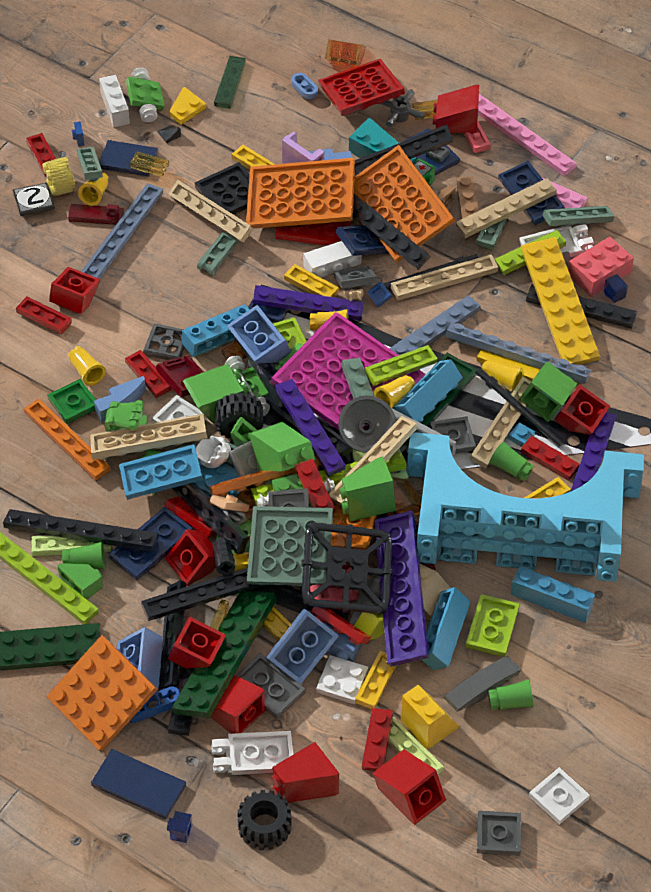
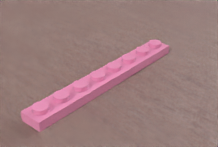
M479 94L478 115L561 175L565 176L576 168V162Z

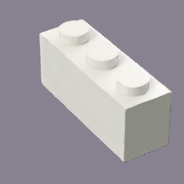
M116 75L99 78L101 95L113 128L130 124L129 109Z
M342 241L303 253L305 269L320 278L333 274L334 271L356 267L362 261V255L352 256Z

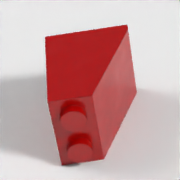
M473 85L438 95L437 103L434 102L433 113H436V115L433 114L432 125H436V129L447 125L450 133H477L480 85Z
M234 675L210 717L230 734L243 733L265 712L264 690Z
M316 742L272 767V791H274V795L281 794L282 800L286 799L288 803L339 794V772Z
M405 749L372 773L377 788L414 825L446 801L436 769Z

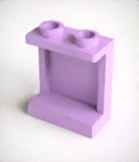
M292 132L283 138L282 164L324 160V151L321 149L311 154L298 145L297 133Z

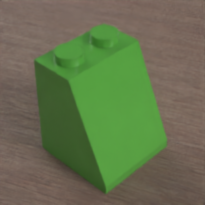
M546 361L518 400L549 422L565 403L577 383L558 370L556 366Z
M229 364L183 380L198 409L213 424L215 423V405L219 399H223V396H229L232 393L246 394L250 391L245 382L240 381L242 376L236 368L232 369Z
M283 422L249 433L259 471H286L294 468L296 464L311 459L315 460L311 441Z
M383 456L342 479L343 487L340 488L342 500L344 499V503H341L344 515L347 514L350 521L396 511L393 479Z

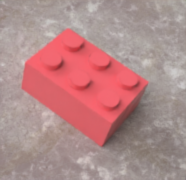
M608 237L570 260L568 271L571 279L592 297L630 274L634 257L615 240Z

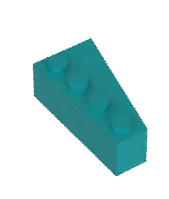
M368 118L349 137V151L355 156L362 158L396 145L399 142L372 119ZM416 157L410 159V161L414 163L416 161Z

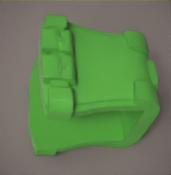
M136 400V402L130 403L112 401L106 413L104 424L106 432L124 428L136 431L138 426L147 424V415H142L144 410L143 401Z

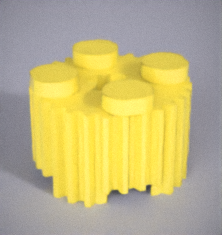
M67 157L42 164L44 173L47 175L46 182L52 196L62 195L75 190V180L70 167H68L69 161Z

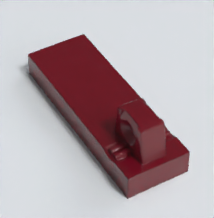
M71 204L68 220L69 222L116 225L124 215V208L108 204V206Z

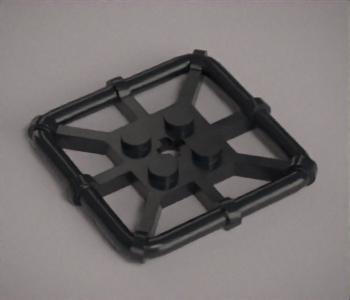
M310 523L305 533L304 559L301 560V566L303 567L302 602L313 607L342 610L344 613L348 611L371 614L386 613L390 603L391 577L393 576V569H391L392 535L389 532L386 533L378 529L353 527V524L344 526ZM319 531L346 534L345 548L333 547ZM352 535L380 538L366 550L351 549ZM313 537L327 551V563L312 560ZM385 543L384 568L368 567V556ZM347 564L352 568V570H350L349 573H346L345 569H342V566H345ZM311 568L326 570V582L310 593ZM367 575L383 577L382 601L367 586ZM328 587L343 589L342 602L315 598ZM349 590L362 591L374 606L349 603Z

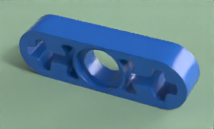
M168 687L155 692L144 704V711L141 708L129 722L136 723L170 710L180 691L176 687ZM153 701L158 702L156 707L148 708L149 703Z

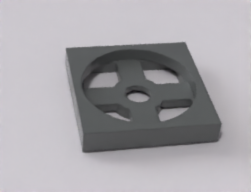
M154 323L143 353L146 356L165 360L181 357L185 348L182 344V330L184 329ZM160 333H165V335L156 336V335H158V334H160ZM173 334L178 335L181 341L173 339ZM169 340L170 343L164 344L163 341ZM151 342L160 344L159 350L152 349ZM171 346L178 348L176 353H168L167 349Z

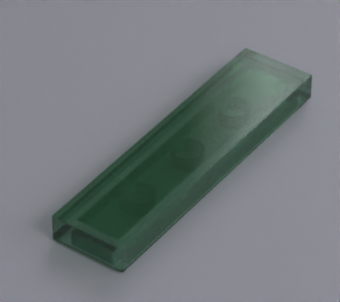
M229 56L214 100V106L231 109L246 64V58Z

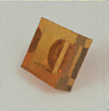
M238 341L222 348V354L226 359L231 356H240L242 360L247 358Z
M251 488L238 493V500L250 505L249 509L256 506Z

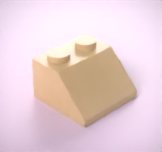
M419 564L425 619L430 621L440 592L450 589V586L438 572Z

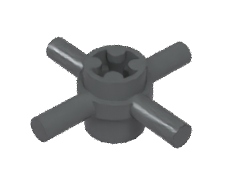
M412 89L405 96H399L392 101L387 100L381 103V105L389 107L392 113L386 122L387 126L392 127L395 121L399 123L408 120L409 115L424 119L425 113L411 108L409 101L415 94Z

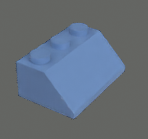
M258 305L227 325L228 329L255 363H276L291 353L284 337Z
M303 609L266 658L301 685L339 635L306 609Z
M144 627L118 641L117 649L158 689L163 637Z

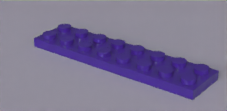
M412 511L374 520L375 529L385 531L386 533L389 532L392 535L393 544L391 567L393 569V576L391 577L390 603L388 611L383 614L387 664L392 667L429 658L415 515ZM385 543L377 548L379 569L384 568ZM379 576L382 599L383 577Z

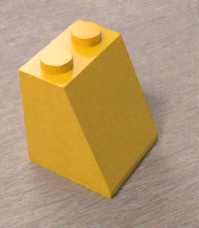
M417 685L402 695L401 723L426 750L459 728L455 720L421 686Z

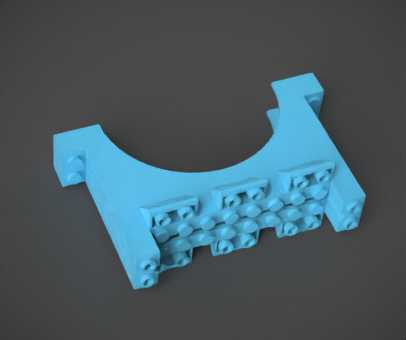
M414 432L409 440L407 475L424 477L417 536L419 562L436 564L437 557V560L476 564L478 550L497 552L496 566L519 568L521 566L535 570L537 556L556 558L555 572L595 576L597 566L596 580L617 582L621 557L623 497L639 498L644 471V454L605 451L599 470L581 487L555 497L538 499L518 498L489 490L469 478L460 469L452 456L449 436Z

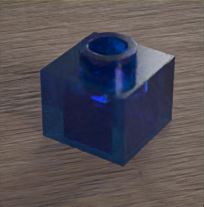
M616 274L605 280L604 294L613 303H616L626 298L628 285Z
M175 811L173 818H169L167 831L170 833V840L187 843L193 825L192 814Z

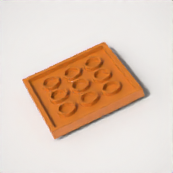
M101 635L46 697L102 752L158 689L105 636Z

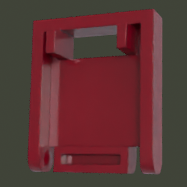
M189 355L184 356V358L178 357L156 365L157 372L180 398L190 395L183 380L203 373L202 369Z

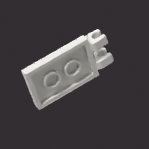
M586 224L573 228L571 225H566L519 238L520 245H524L558 230L566 240V246L560 250L562 253L568 251L570 257L580 255L593 247L594 244L592 237H588Z
M291 731L228 734V739H213L211 745L212 754H224L226 752V757L214 758L213 772L225 773L228 771L231 775L273 773V766L293 755Z

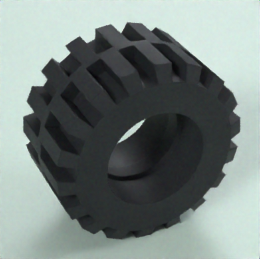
M232 393L229 396H223V399H219L218 403H216L215 427L221 436L232 438L231 431L240 417L257 430L263 428V405L257 397L250 396L247 393Z
M260 790L258 794L255 791L252 792L251 797L247 795L244 798V802L240 803L237 812L238 830L240 837H244L246 844L251 843V847L254 849L258 846L259 850H264V847H268L271 850L274 845L279 847L282 845V841L285 842L288 839L292 826L291 808L288 806L286 799L282 800L281 794L274 795V791L271 790L269 793H265V790ZM260 815H270L276 819L270 825H259L253 821Z

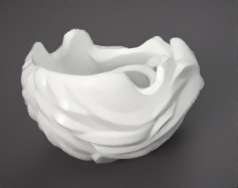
M210 436L209 439H202L196 447L199 463L206 468L219 467L229 457L230 445L223 437Z

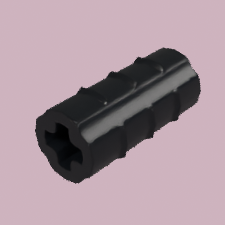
M224 537L217 538L213 542L215 565L218 573L227 576L235 570L234 554L228 539Z

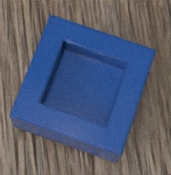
M81 121L74 122L75 129L72 130L73 140H77L78 146H85Z
M381 281L367 291L377 307H380L393 297Z

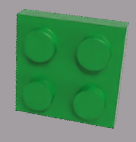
M81 379L47 394L48 400L66 424L95 410L94 401L96 399Z

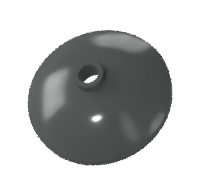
M360 396L352 399L345 405L339 416L338 427L342 439L349 447L358 452L367 453L394 425L396 418L393 410L385 401L374 396ZM362 425H368L369 429L364 430Z

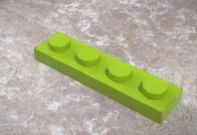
M558 230L532 241L536 242L556 237L560 249L566 246V240ZM521 247L495 259L498 269L503 275L526 265Z
M429 345L365 367V372L371 384L375 386L436 364L438 359Z

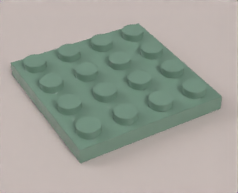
M253 506L247 583L302 586L303 567L301 566V560L304 559L307 526L310 523L333 524V508ZM319 531L331 544L332 532ZM313 537L312 560L327 563V551ZM311 568L310 586L325 583L326 570Z

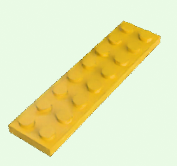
M556 237L521 245L523 257L560 359H565L570 364L575 365L600 360L598 349Z

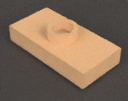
M229 494L226 497L212 495L210 500L212 504L224 510L248 512L250 506Z

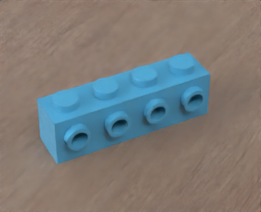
M244 304L204 320L199 324L187 327L182 330V344L195 357L235 340V336L228 329L227 325L249 311V308Z
M452 360L439 361L393 408L421 423L423 417L433 411L435 405L447 397L446 394L456 388L458 382L463 377Z
M519 567L511 587V595L584 623H586L593 608L595 594L588 590L574 587L569 583L555 580L548 575L539 574L529 568Z
M456 587L440 592L426 632L429 658L422 659V661L432 670L449 666L465 616L468 613L471 601Z

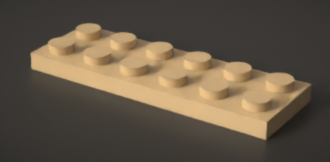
M198 414L140 425L136 431L124 428L90 435L92 459L103 460L110 456H124L127 453L144 452L153 448L161 449L165 446L181 445L190 441L199 442L207 438L204 415Z

